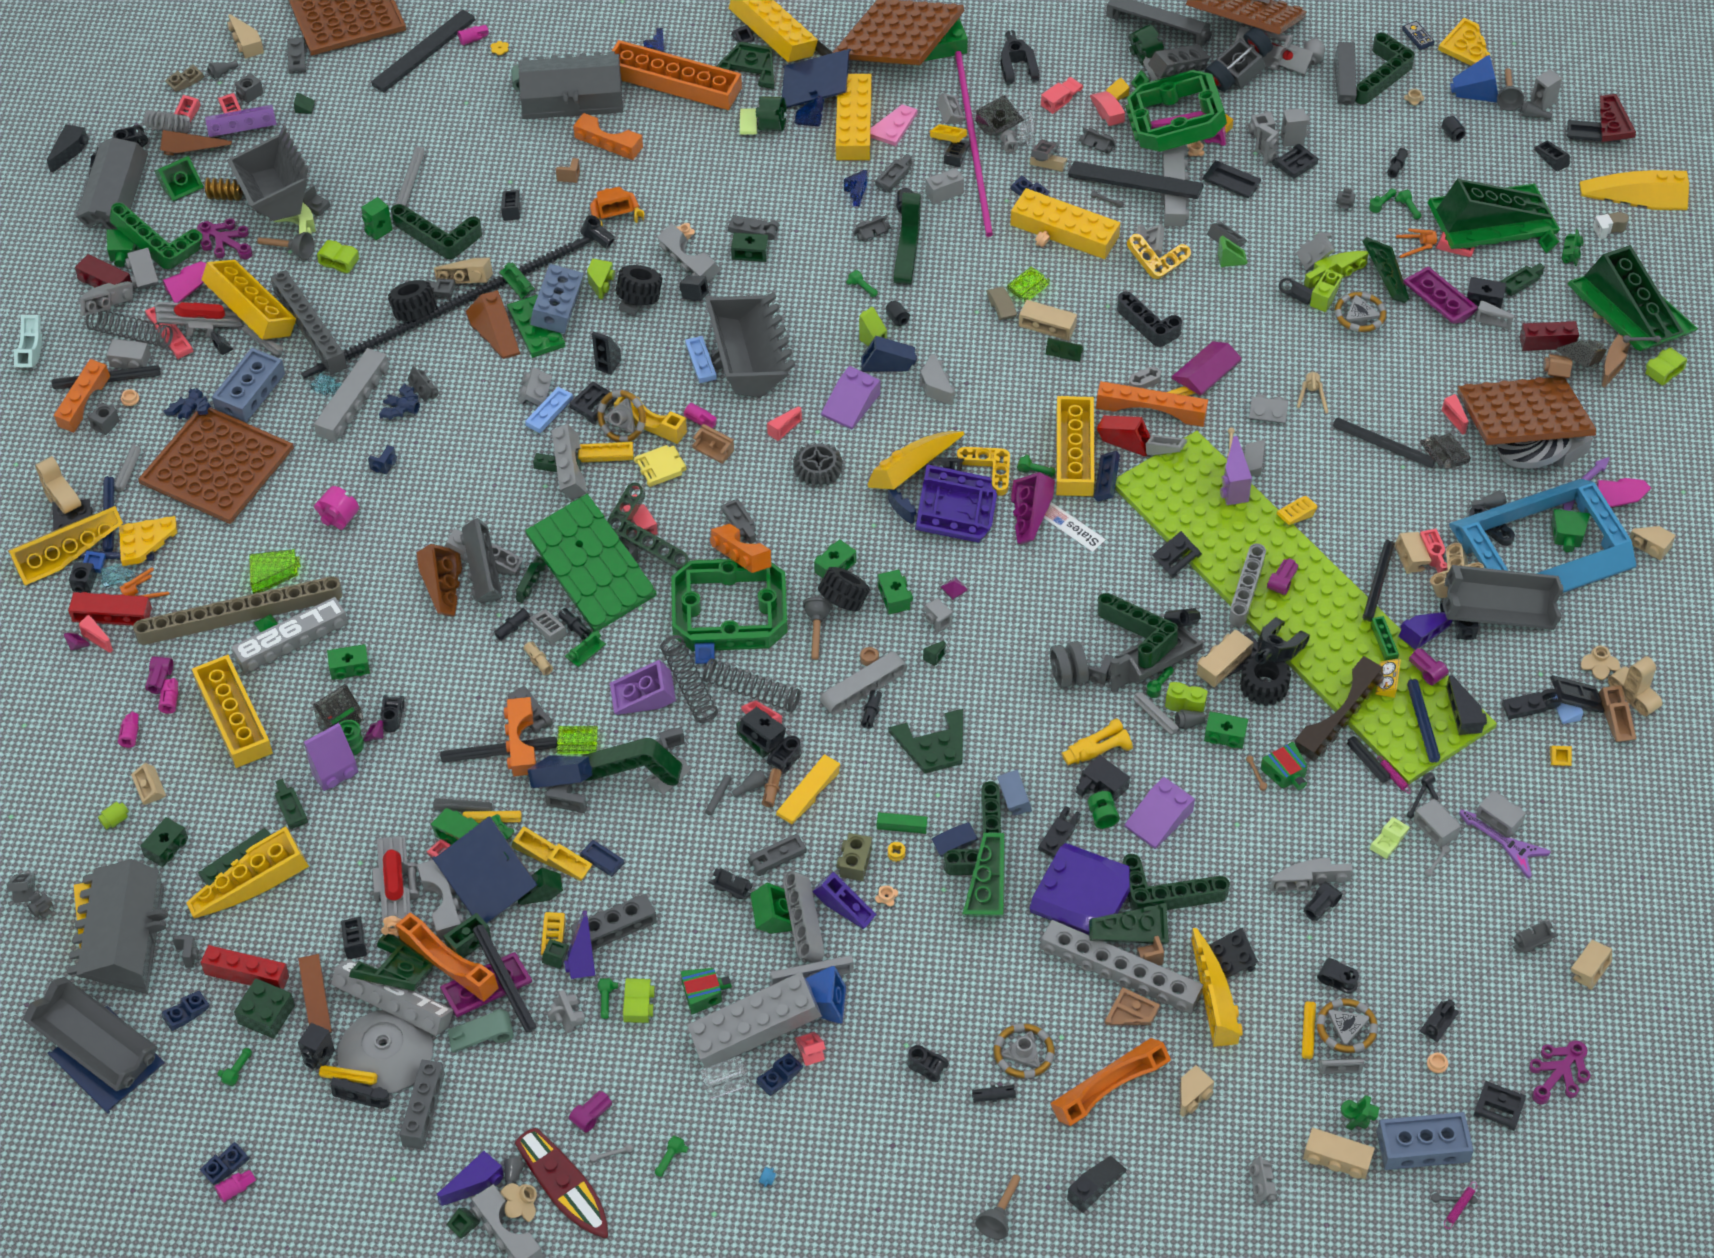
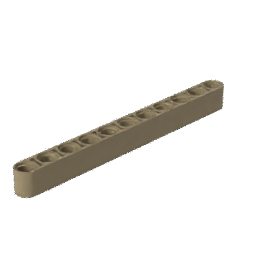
M331 576L142 619L133 625V630L138 643L147 645L260 619L269 614L273 616L317 606L333 597L339 600L343 592L340 580L337 577Z

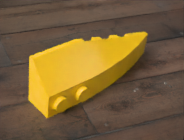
M1632 171L1600 176L1580 181L1579 183L1582 197L1598 200L1606 198L1619 204L1622 201L1631 203L1630 206H1647V209L1651 210L1688 209L1689 179L1687 171Z
M964 431L936 433L894 451L892 456L881 461L880 465L873 470L867 484L868 488L894 490L965 435Z
M116 506L14 547L8 550V553L25 586L62 570L82 553L123 524Z
M285 826L248 848L246 855L240 860L236 859L231 863L232 867L224 874L222 872L218 874L210 886H204L189 899L186 904L193 918L209 915L249 900L308 868L309 865L288 828Z
M1193 928L1191 941L1199 980L1203 984L1202 994L1213 1047L1236 1045L1239 1043V1037L1243 1035L1242 1025L1237 1022L1239 1017L1238 1006L1233 1003L1226 977L1209 944L1199 930Z

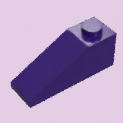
M1445 612L1416 615L1410 620L1406 619L1401 624V632L1398 637L1416 650L1449 628L1453 620L1447 619Z
M835 872L823 878L812 891L827 907L862 929L866 928L877 915Z
M587 910L582 911L568 950V960H564L566 973L570 972L571 979L596 976Z
M481 1152L437 1193L439 1204L444 1206L479 1194L493 1184L494 1186L498 1185L504 1176L502 1166L487 1152Z

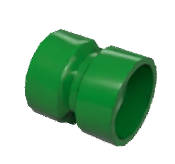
M353 720L341 721L339 724L353 756L359 754L364 748L359 724Z
M1097 792L1088 798L1087 804L1097 828H1110L1119 822L1120 816L1110 792Z

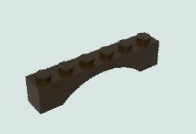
M1363 656L1352 669V687L1344 704L1327 719L1306 726L1294 740L1299 752L1314 762L1318 757L1324 755L1328 744L1336 740L1341 728L1344 729L1348 725L1353 713H1358L1362 702L1370 698L1375 686H1379L1384 679L1383 667L1369 658Z

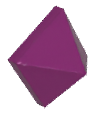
M956 577L941 586V589L952 600L968 591Z
M64 633L70 650L90 645L87 640L77 633Z
M382 720L370 725L363 741L383 739Z

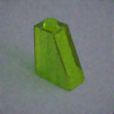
M295 549L249 554L250 585L253 594L267 591L298 576L301 559L300 556H296Z

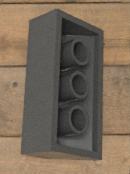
M476 518L461 528L463 534L460 535V538L466 548L464 557L470 567L468 576L470 581L473 582L472 595L474 599L482 604L501 599L503 596L488 526L479 518Z

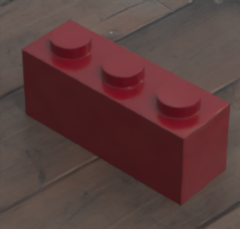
M89 254L75 266L79 281L87 283L94 288L108 283L114 285L127 281L132 283L129 273Z
M1576 321L1523 323L1519 339L1522 351L1576 349L1579 331Z

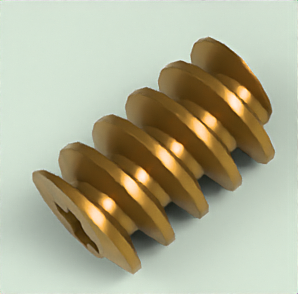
M209 177L206 178L205 193L208 199L227 200L228 198L230 201L234 199L236 201L241 200L243 191L240 185L237 184L236 179H233L231 184L229 178L226 179V183H224L223 178H220L219 183H217L216 178H213L212 182H210Z

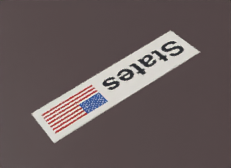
M1052 502L1050 503L1044 519L1092 552L1106 540Z

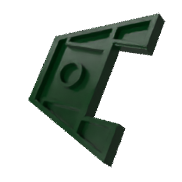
M739 42L716 66L726 70L734 69L761 74L758 86L774 89L772 47Z
M963 709L944 713L949 728L947 730L913 738L908 723L888 727V732L925 774L961 765L963 761Z
M383 934L378 940L377 947L392 954L378 969L359 961L350 970L349 977L415 991L432 971L433 964L394 935Z

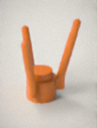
M1409 228V232L1421 234L1396 235V238H1420V243L1425 245L1400 255V258L1425 249H1432V245L1437 243V234L1433 230Z
M154 568L148 569L120 586L122 594L136 596L135 594L139 593L136 586L150 579L152 575L148 574L154 571ZM167 591L145 594L141 596L154 598L166 596L170 593Z

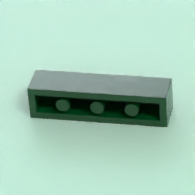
M535 454L533 460L534 469L557 472L555 456ZM576 459L577 465L581 470V460Z

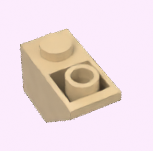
M1660 526L1634 528L1631 531L1630 539L1634 547L1661 561L1671 549L1676 535Z
M1197 1065L1181 1077L1180 1115L1182 1117L1188 1112L1190 1114L1198 1108L1199 1103L1203 1099L1205 1101L1208 1100L1214 1092V1081Z

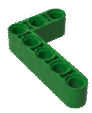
M114 203L111 206L110 222L140 249L148 248L151 258L164 269L174 268L200 250L202 233L196 229H191L171 243H168L123 203Z

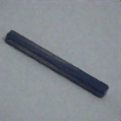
M106 476L103 480V511L114 507V478ZM114 530L103 538L104 552L113 551Z
M1410 679L1407 686L1429 761L1431 763L1439 762L1440 754L1418 680Z

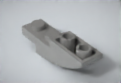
M129 281L115 285L108 283L89 290L80 298L81 316L111 309V305L133 300V283Z
M454 528L445 546L462 554L460 558L465 560L464 552H466V548L460 538V535L463 533ZM492 543L497 572L515 575L523 558Z
M1330 857L1297 863L1272 877L1270 891L1285 892L1297 890L1302 892L1311 890L1312 883L1322 884L1325 881L1343 883L1350 881L1352 864H1331Z

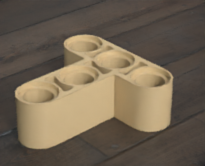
M53 456L35 464L43 490L51 504L55 502L64 514L82 506L79 497L62 476Z
M1460 543L1450 544L1446 548L1448 570L1434 574L1430 578V583L1438 598L1447 597L1448 587L1445 586V578L1452 565L1484 568L1483 564L1479 562L1468 564L1467 556Z
M1645 656L1630 666V668L1624 666L1608 677L1610 686L1622 685L1625 700L1641 715L1646 717L1662 706V699L1650 688L1656 671V665L1650 657Z

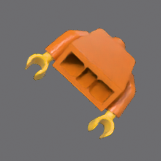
M621 187L606 188L598 191L597 198H594L590 204L591 215L599 219L634 211V221L638 223V216L644 221L645 213L639 209L640 206L635 195L623 190Z

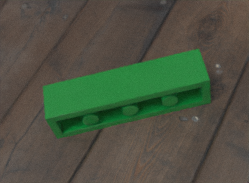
M1384 616L1372 618L1371 627L1384 660L1398 659L1399 653Z
M878 812L877 830L927 833L928 817Z

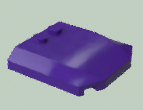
M927 464L915 530L980 543L991 530L997 493L992 487L991 477Z
M1065 843L1059 848L1036 889L1030 904V912L1089 935L1090 919L1118 914L1130 892V868L1122 863Z

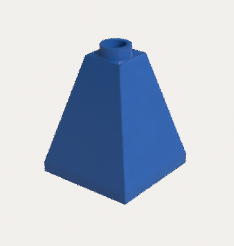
M1490 55L1485 56L1453 78V83H1450L1451 92L1455 93L1456 97L1497 103L1498 90Z
M830 966L806 979L822 1015L820 1018L839 1024L843 1023L846 985L836 967Z

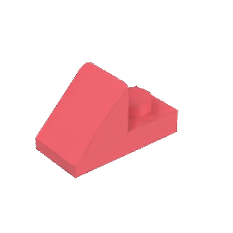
M815 1031L795 1037L796 1044L806 1066L825 1059L823 1050L826 1049L824 1041Z

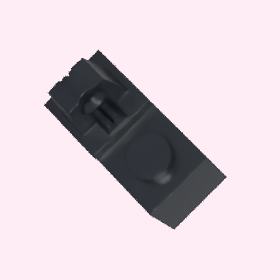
M1099 755L1082 771L1081 778L1079 779L1080 783L1076 786V793L1083 797L1090 790L1094 793L1108 791L1112 794L1115 802L1129 788L1130 776Z

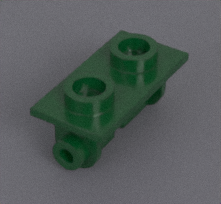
M1048 338L1045 354L1080 362L1084 347L1081 344Z

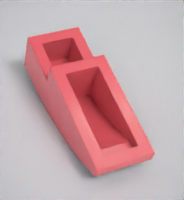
M1104 91L1090 95L1101 119H1105L1108 126L1124 123L1125 111L1112 94Z

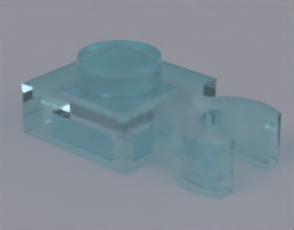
M320 373L310 384L312 390L326 396L329 392L334 396L342 385L341 383H336V379Z

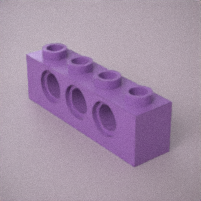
M273 105L205 117L209 137L277 125Z

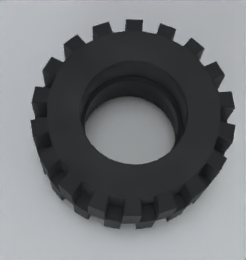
M643 265L624 266L619 270L616 294L620 299L631 304L652 305L659 299L663 278L660 273L650 267Z
M413 280L402 283L388 294L392 312L397 320L412 321L430 314L436 308L435 306H437L431 285L425 280Z
M829 567L818 586V591L825 599L840 608L849 611H859L870 592V588L865 581L855 574L842 568Z
M1253 655L1251 659L1246 660L1242 668L1240 689L1243 691V695L1249 697L1248 700L1250 702L1255 701L1257 705L1262 703L1264 706H1268L1269 703L1275 705L1277 701L1281 702L1289 690L1291 679L1289 665L1285 664L1286 661L1274 663L1270 660L1260 664L1262 660L1257 663L1255 655ZM1259 677H1268V678L1272 679L1273 681H1271V682H1265V681H1262V680H1260V679H1258V678H1259Z

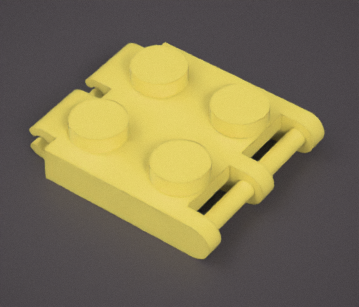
M665 445L638 455L633 459L639 465L641 474L646 477L649 487L681 476L682 472L687 470L675 446L668 447Z

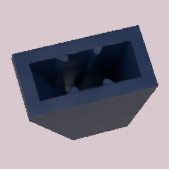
M875 336L861 357V371H909L917 360L915 347Z
M549 755L527 769L531 788L580 783L592 776V767L588 756Z

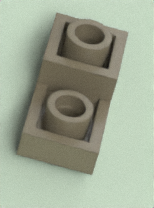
M193 64L183 73L177 70L165 82L176 92L192 86L205 76Z
M1004 287L988 289L986 291L991 307H995L999 320L1017 316L1014 304Z

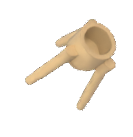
M1310 372L1306 375V381L1302 383L1297 408L1301 406L1306 388L1310 391L1319 389L1324 411L1328 413L1320 375L1316 372Z

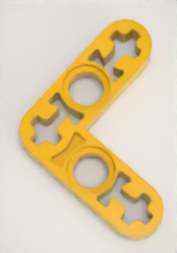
M1133 234L1127 240L1129 250L1153 279H1160L1186 261L1191 255L1190 248L1185 244H1180L1159 258L1141 235ZM1183 251L1185 253L1179 257L1176 256L1179 252ZM1148 253L1150 260H1145L1142 254ZM1166 258L1172 259L1173 265H1168ZM1160 266L1163 267L1160 271L1155 272V269H1158Z
M961 447L957 450V457L965 458L962 465L993 467V489L996 490L998 496H1003L1008 492L1010 453L1008 450L981 447ZM983 454H984V455H987L988 458H987V459H980V458H979V455H983ZM1000 457H1004L1003 463H1000ZM1004 470L1006 473L1000 475L997 474L996 471ZM999 481H1002V488H998Z

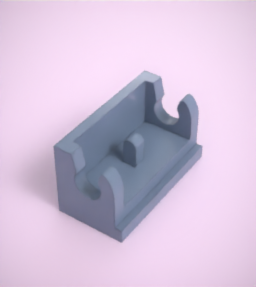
M1018 769L997 776L1009 811H1012V815L1031 812L1032 808Z

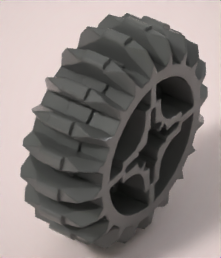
M814 442L813 445L807 443V446H801L800 451H797L796 456H794L793 470L796 477H799L800 482L805 481L806 485L811 483L813 487L819 484L822 487L824 483L829 485L830 481L835 482L836 478H839L843 469V460L840 452L835 447L831 448L830 444L825 446L823 442L821 444Z

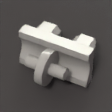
M564 990L558 991V998L550 1005L551 1009L547 1013L550 1020L562 1023L566 1033H571L574 1026L582 1025L585 1016L582 1011L573 1012L572 1009L578 1005L576 995H566Z

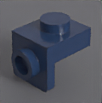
M387 445L380 458L369 456L368 458L371 470L386 475L397 461L395 449Z

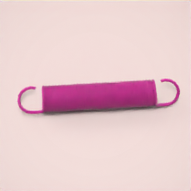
M1383 760L1380 764L1388 771L1390 778L1402 791L1405 788L1409 789L1407 787L1408 783L1386 760Z
M1467 1187L1458 1202L1446 1217L1452 1223V1226L1475 1193L1473 1188Z

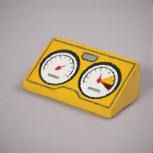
M1401 659L1380 662L1379 665L1383 667L1384 679L1379 686H1376L1375 695L1395 698Z

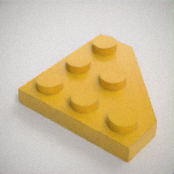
M1463 18L1438 47L1439 51L1470 66L1485 56L1490 55L1487 52L1484 37L1481 36L1479 24Z
M163 517L120 525L122 566L142 563L147 559L146 555L151 551H157L165 544L164 541L169 536L174 537L177 534L176 517Z

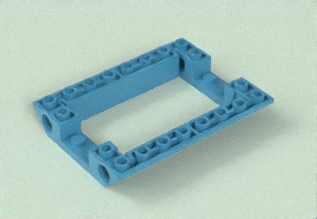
M1578 479L1449 523L1451 530L1466 554L1473 552L1484 568L1509 571L1485 533V530L1573 501L1574 499L1579 511L1590 513L1603 533L1604 537L1601 545L1604 550L1536 574L1559 576L1564 593L1636 568L1637 566L1632 540L1595 482L1585 479Z

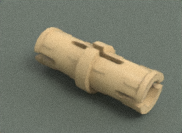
M528 642L524 645L523 649L530 656L531 662L540 669L543 675H549L553 671V666L547 661L546 655L537 648L534 642Z

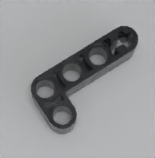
M1125 291L1118 295V313L1153 345L1163 347L1181 335V317L1171 315L1161 321L1132 293Z

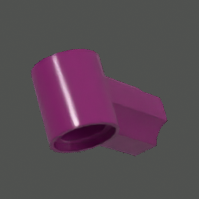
M1290 558L1283 560L1277 572L1272 573L1267 584L1268 589L1284 596L1287 594L1291 580L1299 567L1295 560Z
M1422 648L1416 649L1409 657V661L1422 672L1424 680L1429 685L1436 684L1449 674L1447 666L1442 661L1436 662Z
M151 657L149 663L150 673L145 685L147 691L152 694H159L161 692L164 681L173 671L172 658Z
M598 1091L584 1105L576 1106L570 1113L569 1120L584 1133H587L595 1126L597 1119L612 1106V1101L606 1093Z

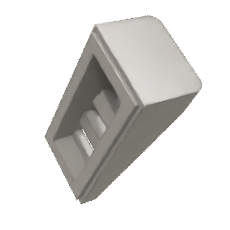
M1480 301L1476 316L1477 322L1511 329L1514 318L1513 314L1487 302Z
M1152 435L1146 443V454L1158 455L1180 452L1187 443V439Z
M546 609L529 618L531 623L551 645L567 636L564 625Z

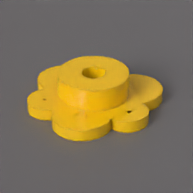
M497 41V43H492L490 46L491 52L499 56L509 51V44L507 42Z

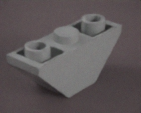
M935 353L931 354L921 370V386L927 397L951 405L956 395L954 386H950L948 374L944 373L941 360L937 359Z

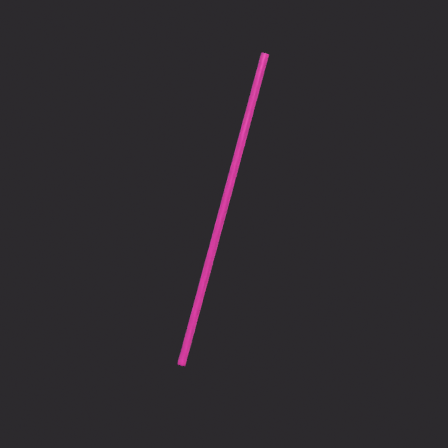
M956 51L955 58L985 233L987 237H991L993 233L961 52Z

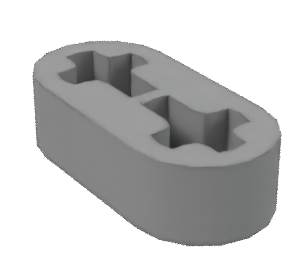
M1148 367L1132 374L1129 378V386L1146 389L1160 382V369Z

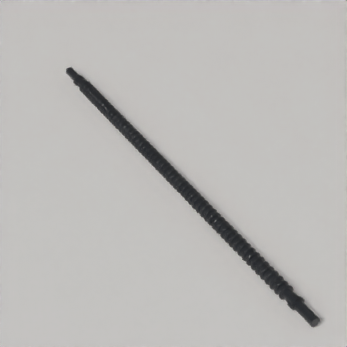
M592 237L578 238L573 243L569 242L568 245L560 246L559 250L555 249V252L551 251L550 254L546 253V256L542 255V258L538 257L537 260L533 259V262L529 261L524 266L520 265L518 269L523 275H526V272L530 273L531 270L535 271V268L539 269V266L543 267L544 264L548 265V262L552 263L553 260L556 261L561 256L565 257L566 253L570 254V251L574 252L575 249L582 248L594 239ZM498 276V279L494 278L493 281L489 280V283H484V286L481 284L480 288L476 287L475 290L471 289V292L467 291V294L462 293V296L458 295V298L449 299L448 303L445 301L444 305L440 304V307L435 306L436 308L430 314L420 319L404 321V324L395 325L394 329L391 327L390 331L386 330L385 333L381 332V335L377 334L376 337L372 336V339L368 338L367 342L363 341V344L358 343V346L354 345V348L349 347V350L345 349V360L347 358L350 360L351 356L360 355V352L364 353L367 348L371 347L373 349L374 345L378 346V343L383 344V341H388L387 339L392 340V337L396 338L397 334L401 335V332L405 333L406 330L410 331V328L419 327V324L423 325L424 321L428 322V319L433 320V317L437 318V315L441 316L442 313L446 314V311L450 312L451 308L454 310L455 306L460 307V304L464 305V302L473 301V298L477 299L478 296L485 294L487 291L491 292V289L495 290V287L499 288L500 285L504 286V283H508L501 276ZM323 362L317 363L316 366L302 372L301 375L303 379H306L318 372L322 373L327 368Z

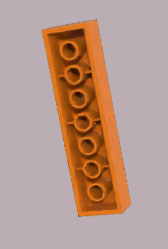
M618 40L612 51H615V54H619L621 81L730 110L742 89L741 73Z

